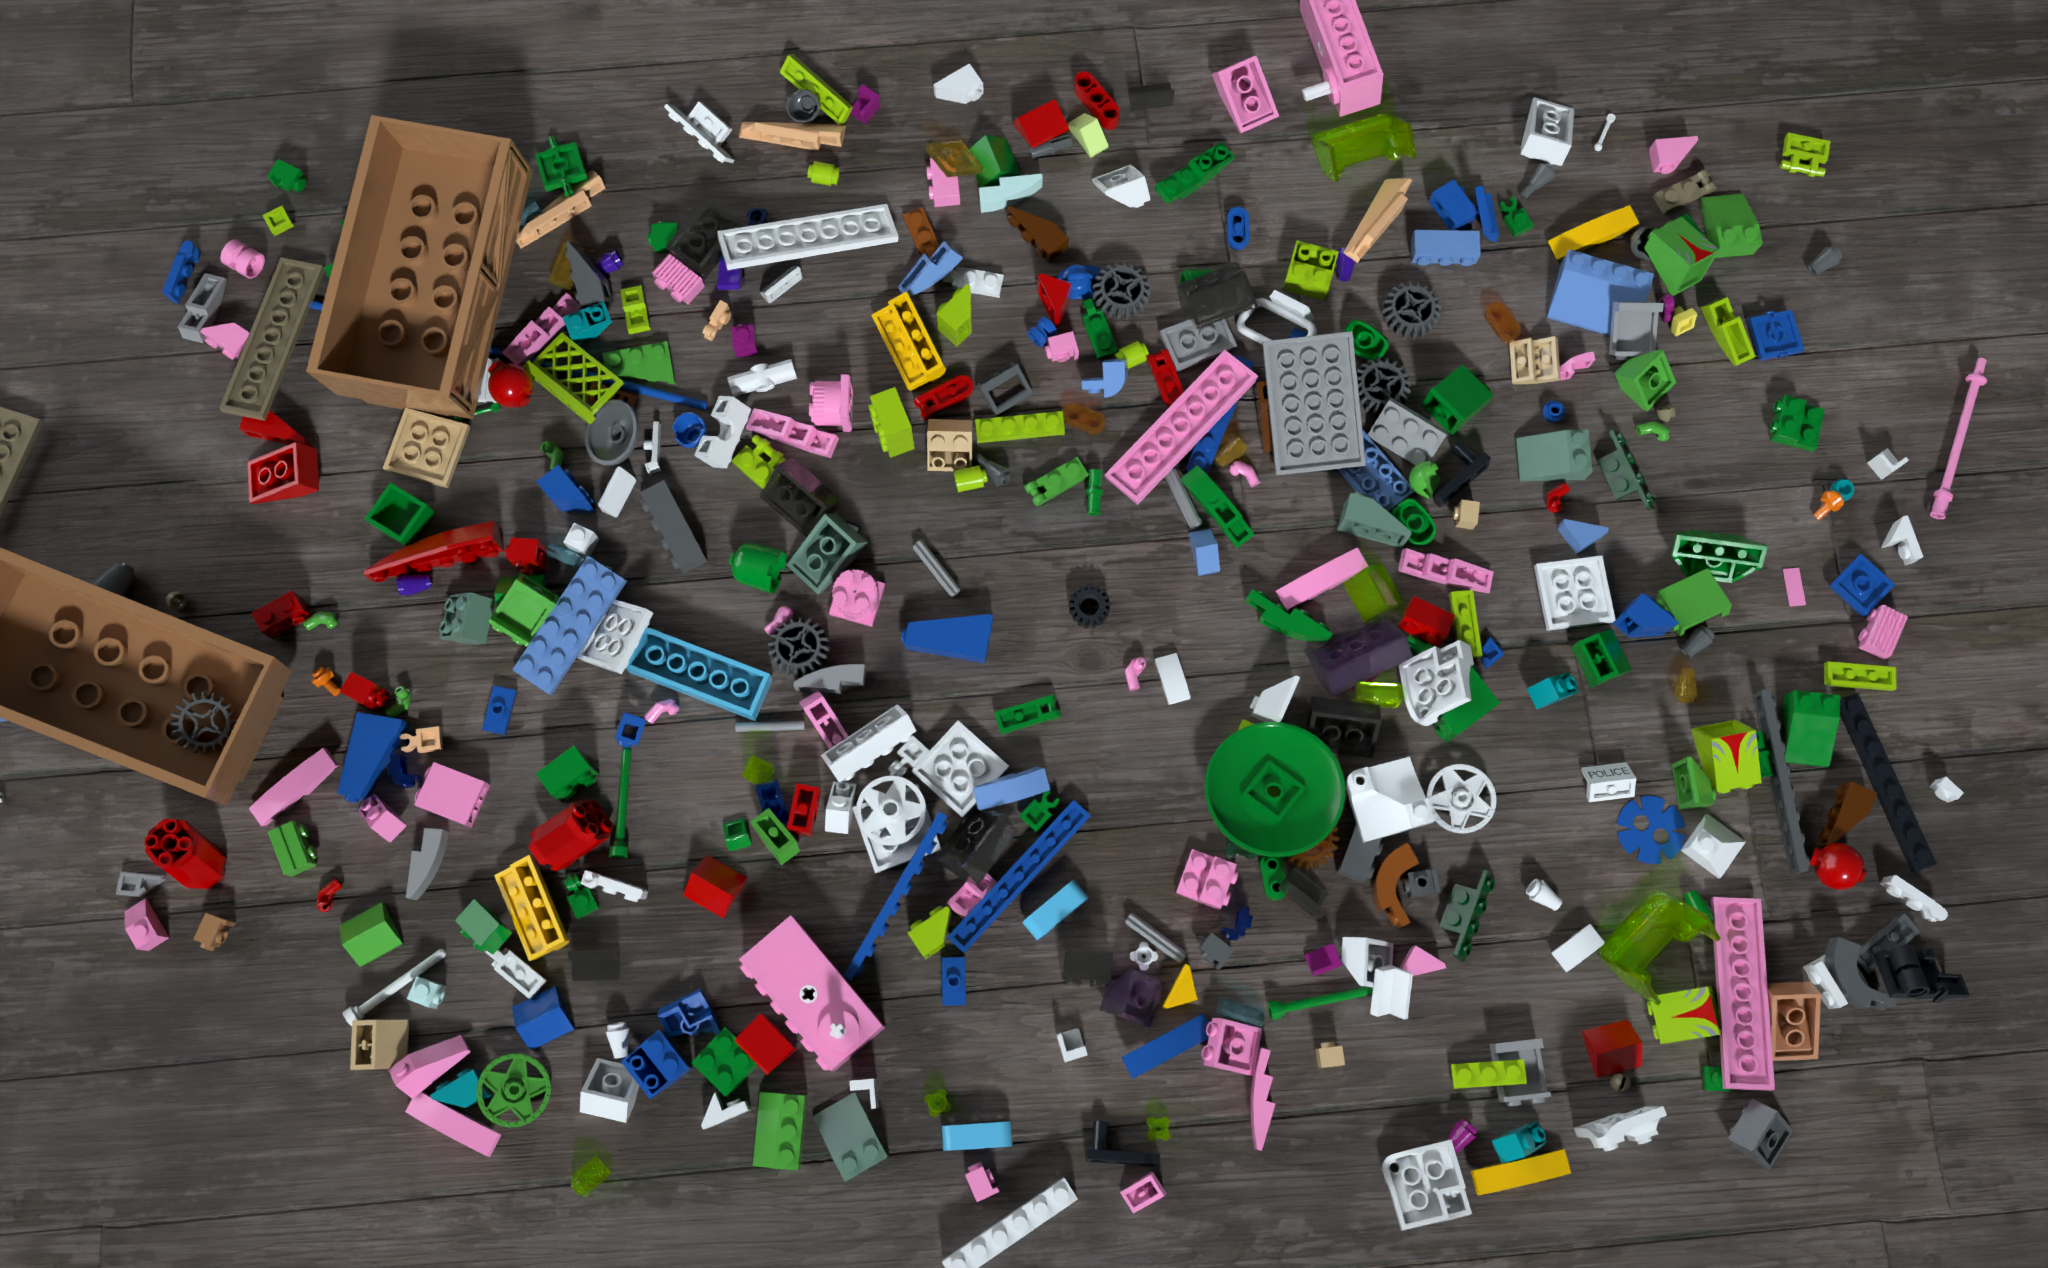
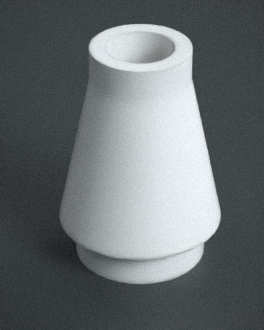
M1533 880L1526 890L1530 900L1549 907L1554 911L1563 902L1544 880Z
M626 1022L608 1024V1031L605 1032L614 1058L628 1056L629 1027H627Z

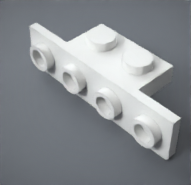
M698 102L688 117L676 106L666 103L664 108L669 111L668 116L676 122L680 121L684 125L683 129L688 134L695 135L699 139L698 143L701 146L712 150L714 158L721 163L724 161L733 163L735 161L720 147L732 129L703 102Z

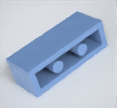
M1414 230L1410 239L1411 263H1418L1419 265L1439 263L1442 266L1451 264L1470 266L1476 264L1481 255L1480 231Z

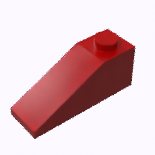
M269 411L266 421L242 416L239 430L246 436L287 445L298 442L312 447L305 438L272 411Z

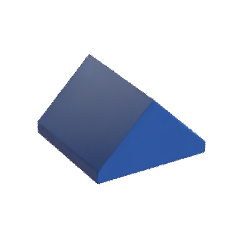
M557 986L512 1007L515 1028L531 1051L575 1030Z

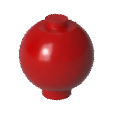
M502 360L493 363L489 367L488 372L491 375L488 380V390L491 397L498 404L514 408L518 406L524 407L530 402L534 384L530 373L524 367L515 363L505 364Z
M1833 843L1823 849L1815 847L1810 858V865L1815 867L1818 879L1827 887L1836 890L1852 888L1856 885L1857 881L1862 883L1867 872L1863 868L1864 860L1860 853L1852 846L1843 843Z

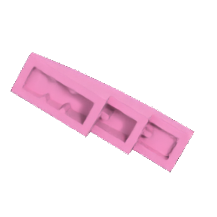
M566 293L553 308L548 307L535 322L531 320L502 353L513 363L522 366L566 329L563 320L564 316L584 308L580 307V304Z
M756 408L753 409L745 427L750 431L778 442L828 458L832 457L839 440L834 434L819 431L811 425L795 422L791 417Z
M1357 547L1276 590V593L1284 607L1289 611L1306 600H1311L1326 590H1331L1369 568V565Z
M1408 548L1402 550L1398 568L1400 572L1419 578L1483 593H1490L1494 571L1456 558L1449 560L1432 553L1425 555Z
M322 748L271 787L249 810L261 826H267L282 811L289 810L303 795H309L339 765L327 748Z
M1264 1048L1258 1049L1250 1097L1254 1149L1260 1151L1263 1149L1275 1103L1266 1101L1273 1077L1264 1074L1271 1052Z
M423 1091L411 1100L405 1111L437 1131L488 1157L491 1156L502 1135L470 1115L461 1113L444 1102L433 1100L430 1095Z

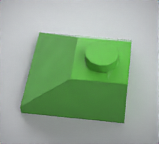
M1656 350L1630 358L1614 373L1621 390L1644 411H1648L1676 384L1663 350Z
M1686 757L1672 764L1679 810L1703 808L1715 804V789L1711 786L1709 778L1692 757Z

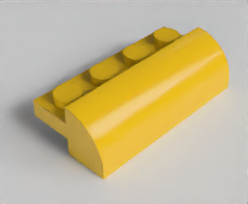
M906 291L888 301V306L871 316L908 390L912 391L928 381L933 383L945 373L946 367L909 293Z
M528 855L511 864L506 870L494 875L529 961H534L553 950H559L570 942L534 855Z

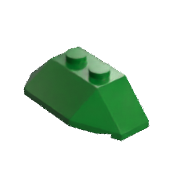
M1689 530L1676 533L1671 555L1686 577H1690L1708 568L1716 581L1733 583L1763 567L1768 546L1738 535Z

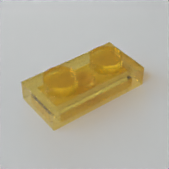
M564 242L548 281L552 285L571 290L573 281L570 271L572 268L570 261L566 257L565 249L567 247Z

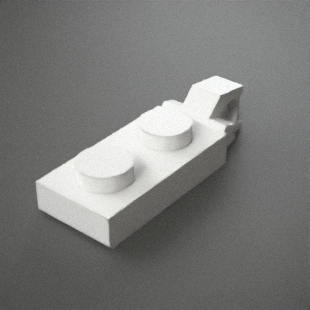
M956 267L955 270L953 269L942 278V281L952 283V287L957 289L963 288L968 284L971 286V293L1000 298L1004 275Z
M589 870L584 871L581 884L588 888H595L600 885L603 886L602 891L616 895V892L625 894V899L638 902V899H646L649 892L647 889Z
M507 948L503 951L498 949L494 954L485 951L495 960L491 964L494 970L529 999H532L547 981L513 951Z

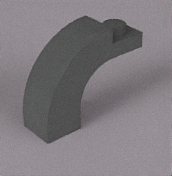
M1841 937L1829 938L1825 952V966L1847 1002L1859 1009L1872 1007L1885 1011V1008H1894L1898 998H1889V995L1868 987L1860 978L1857 970V960L1861 945Z

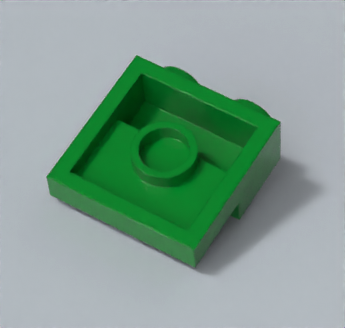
M1784 395L1782 398L1777 399L1773 408L1775 418L1772 420L1769 432H1771L1770 441L1814 452L1818 446L1825 409L1806 404L1807 400L1789 395Z

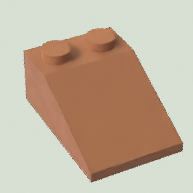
M1810 981L1767 983L1773 1061L1818 1059L1821 993Z

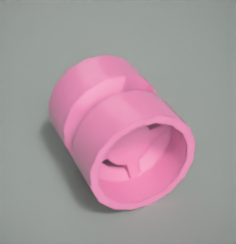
M238 239L230 240L224 246L220 257L224 265L236 270L248 279L255 278L261 272L265 263L263 254L253 248H248V245Z

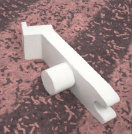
M653 421L652 440H644V450H652L651 462L645 464L649 476L661 470L659 466L661 424H659V421Z

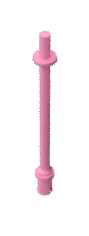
M1985 358L1977 359L1973 374H1969L1965 379L1970 384L1941 488L1935 491L1933 495L1935 500L1930 516L1935 519H1945L1948 504L1953 499L1950 488L1979 386L1987 383V378L1983 376L1987 361Z

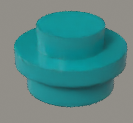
M1839 479L1832 484L1831 491L1840 493L1844 501H1847L1854 494V485L1849 480Z

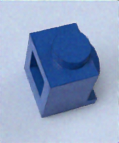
M623 711L614 737L619 740L618 744L631 748L632 744L638 746L646 719ZM627 726L633 727L632 734L628 735L625 733Z

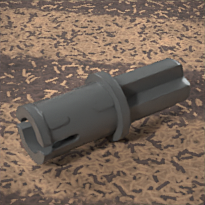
M1067 134L1051 139L1033 149L1029 146L1032 159L1050 153L1054 155L1056 151L1072 146V140L1070 135Z

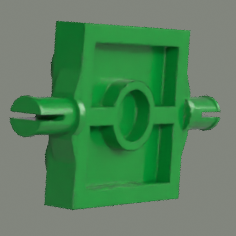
M550 136L548 141L551 148L534 154L544 188L548 192L563 187L564 195L569 197L570 193L572 196L574 192L571 184L588 179L576 142L559 145L557 137L552 136V141Z

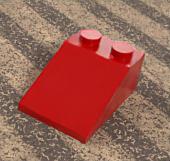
M295 442L247 462L249 503L251 504L298 498L319 491L317 449Z

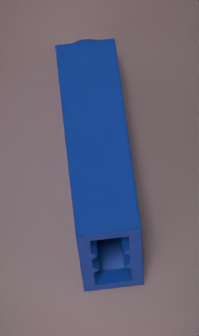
M986 614L908 622L907 629L903 628L901 642H904V647L907 650L985 664L993 625V615Z
M356 713L337 794L344 796V801L358 803L359 799L365 800L371 795L401 741L400 735L405 734L409 723L402 719Z

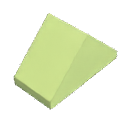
M1084 113L1067 123L1070 131L1090 158L1108 148V143L1097 118Z

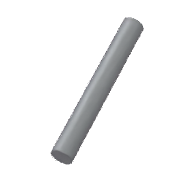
M805 721L736 723L735 730L736 732L805 730Z

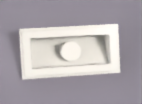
M798 266L791 267L762 289L760 294L768 303H772L803 278L801 269Z
M619 466L616 468L598 502L602 512L613 517H618L636 483L635 477Z

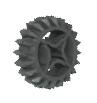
M1116 261L1113 268L1108 264L1105 270L1101 269L1099 276L1095 277L1094 282L1096 284H1093L1092 290L1095 291L1093 299H1097L1096 307L1102 306V313L1109 311V318L1116 314L1117 320L1121 318V315H1124L1127 320L1130 314L1136 317L1138 311H1144V305L1149 303L1148 298L1151 295V291L1148 289H1150L1151 285L1150 282H1146L1147 275H1141V268L1135 271L1134 264L1126 267L1127 263L1123 262L1122 266H1119ZM1111 281L1112 289L1106 294L1104 286L1107 282ZM1137 288L1139 296L1132 301L1131 293Z
M1411 281L1407 282L1406 286L1401 282L1398 288L1394 286L1390 291L1391 293H1387L1386 300L1382 304L1384 308L1382 315L1386 316L1384 323H1391L1388 327L1389 330L1396 329V336L1401 332L1404 339L1411 335V338L1414 340L1417 334L1422 338L1426 333H1431L1433 328L1437 326V320L1441 317V305L1437 304L1439 297H1433L1435 294L1434 290L1427 291L1428 285L1422 288L1420 287V282H1417L1415 286L1412 285ZM1401 299L1402 307L1399 311H1396L1395 303ZM1427 309L1428 318L1422 322L1421 313Z
M1380 357L1376 359V362L1369 359L1367 365L1364 363L1360 365V370H1356L1360 407L1366 406L1365 413L1370 409L1373 410L1374 416L1377 415L1378 411L1382 412L1391 398L1390 389L1394 385H1397L1398 392L1397 396L1393 399L1401 404L1407 402V396L1411 393V390L1408 389L1411 386V381H1407L1409 373L1402 374L1404 366L1397 368V361L1390 364L1389 358H1385L1384 362H1382ZM1371 375L1372 384L1365 388L1364 380L1367 376Z
M802 616L798 618L796 623L793 617L790 618L791 624L787 625L785 621H782L784 626L782 629L778 626L774 628L778 634H770V638L775 642L768 643V647L773 649L768 652L770 657H774L771 661L773 665L779 664L777 667L778 671L781 672L785 669L787 676L793 670L795 678H798L800 671H802L803 676L808 674L806 670L810 669L811 672H815V665L822 668L823 664L819 660H827L828 658L822 652L830 651L829 646L825 645L829 642L828 637H823L826 634L825 630H819V623L812 625V619L810 618L804 623ZM799 631V634L794 638L786 637L792 632ZM808 633L812 634L817 640L816 650L807 644ZM802 643L803 649L796 651L794 646ZM782 644L791 650L789 661L785 660L781 655ZM803 656L811 657L806 662L798 663Z
M202 691V698L197 699V694L193 692L191 693L193 701L190 702L187 697H183L182 700L186 705L184 707L178 703L175 705L181 712L180 714L176 712L171 713V716L178 717V721L170 722V726L178 725V729L173 730L171 733L172 735L181 734V737L176 740L177 743L182 742L184 739L187 741L183 747L185 750L192 744L194 745L193 753H197L198 747H203V754H207V747L210 746L215 753L217 752L216 744L219 743L222 748L225 747L226 744L222 740L224 738L229 739L230 736L227 734L233 730L230 727L231 723L236 724L238 720H231L230 716L237 714V711L228 712L227 708L231 707L232 703L229 702L224 706L222 704L225 699L224 696H221L218 701L214 700L216 692H212L211 697L206 698V691ZM198 703L213 704L205 714H198L189 709ZM219 708L223 711L226 718L224 730L213 722V717ZM210 712H213L209 722H212L211 726L216 728V730L205 726L196 733L200 723H197L198 719L194 718L193 715L204 719ZM184 715L190 717L195 722V729L190 736L186 734L183 728ZM204 731H211L219 736L217 739L209 742L196 741L198 736Z

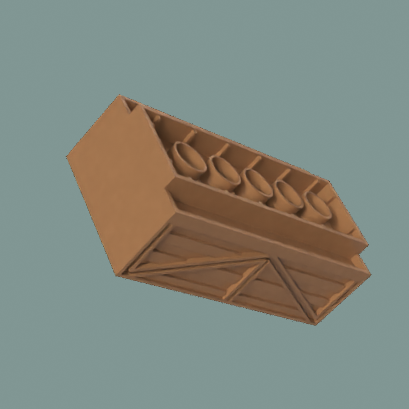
M371 115L306 370L307 373L336 395L362 399L366 403L402 410L409 408L441 417L452 418L453 416L474 419L533 170L511 139Z
M0 548V718L227 806L238 782L244 781L283 701L281 694L292 670L273 656ZM202 691H206V698H210L211 693L216 692L214 700L218 701L221 696H224L225 699L222 702L224 706L229 702L232 703V706L227 708L228 712L237 711V714L230 716L231 720H238L236 724L231 723L230 727L233 730L227 734L230 736L229 739L224 738L222 740L226 744L225 747L222 748L219 743L216 744L217 752L215 753L212 751L211 746L207 747V754H203V747H198L197 753H193L194 745L192 744L185 750L183 747L187 741L184 739L182 742L177 743L176 740L181 737V734L172 735L171 733L173 730L178 729V725L170 726L171 721H178V717L171 716V713L176 712L180 714L181 712L175 705L178 703L184 707L186 703L182 700L183 697H187L190 702L193 701L191 695L193 692L197 694V699L202 698ZM198 703L189 709L198 714H205L213 704ZM219 708L213 717V722L224 730L226 718L223 711ZM210 712L204 719L193 715L194 718L198 719L197 723H200L196 733L205 726L216 730V728L211 726L212 722H209L213 712ZM184 715L183 728L188 736L194 731L195 722L190 717ZM204 731L198 736L196 741L209 742L217 739L219 736L211 731Z

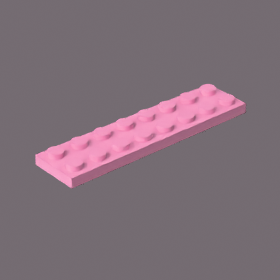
M1224 350L1105 474V478L1138 505L1258 380V375Z
M1711 898V909L1714 912L1712 914L1714 917L1712 927L1719 1029H1721L1722 1033L1720 1034L1723 1089L1775 1090L1761 899Z

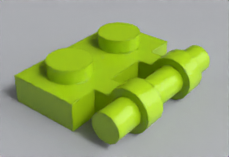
M1787 133L1782 156L1791 158L1790 161L1782 160L1780 168L1786 169L1790 173L1801 172L1806 173L1810 177H1815V175L1823 177L1826 168L1818 167L1819 163L1825 164L1828 161L1830 141ZM1800 159L1810 161L1809 165L1799 163Z
M755 435L752 438V442L757 447L752 450L746 445L731 461L765 492L780 476L775 468L779 465L786 469L790 463L785 459L784 454L780 451L777 452L770 446L768 440ZM764 452L771 458L768 463L760 457Z

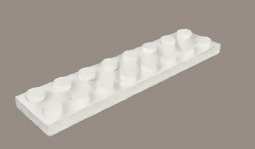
M887 204L717 231L727 270L898 242V233Z

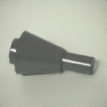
M1539 164L1527 187L1520 193V196L1526 200L1535 190L1555 179V170L1549 164Z
M980 453L976 454L974 461L985 469L995 486L1005 485L1011 477L1009 468L993 461H988Z

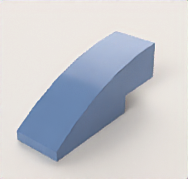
M943 241L931 257L925 253L922 255L898 288L902 294L907 291L910 297L918 294L944 278L956 267L963 257L957 249Z
M1033 767L1017 774L1011 773L972 787L977 808L982 810L1049 791L1050 787L1045 768Z

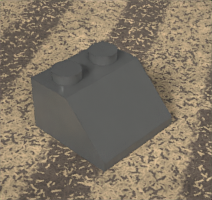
M1751 1099L1749 1104L1743 1108L1740 1119L1731 1128L1727 1139L1737 1150L1769 1171L1793 1130L1777 1110Z

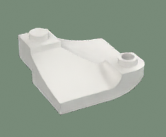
M1458 640L1442 649L1434 646L1398 664L1406 706L1415 722L1423 726H1429L1439 721V715L1471 701L1469 674L1471 666H1474L1471 647L1465 642Z
M1410 757L1373 767L1361 768L1353 771L1347 777L1346 788L1363 843L1431 824L1435 821L1429 799L1426 798ZM1357 777L1363 779V785L1357 784Z
M1645 1106L1627 1113H1616L1574 1127L1577 1137L1589 1138L1594 1148H1603L1604 1152L1618 1148L1617 1143L1625 1141L1624 1136H1627L1628 1141H1637L1638 1144L1652 1141L1651 1136L1658 1134V1121L1660 1118L1667 1116L1664 1106Z
M1452 1140L1395 1153L1383 1161L1382 1171L1391 1194L1401 1231L1472 1214L1465 1192L1466 1186ZM1396 1164L1399 1168L1398 1172H1392L1390 1165Z

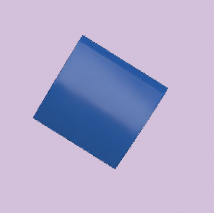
M1483 186L1475 187L1474 191L1483 234L1490 241L1496 242L1498 241L1499 230L1491 193L1485 194Z

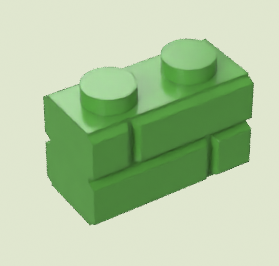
M290 821L281 827L268 831L284 875L295 876L317 865L315 861L317 852L312 845L309 846L307 840L309 832L304 824Z

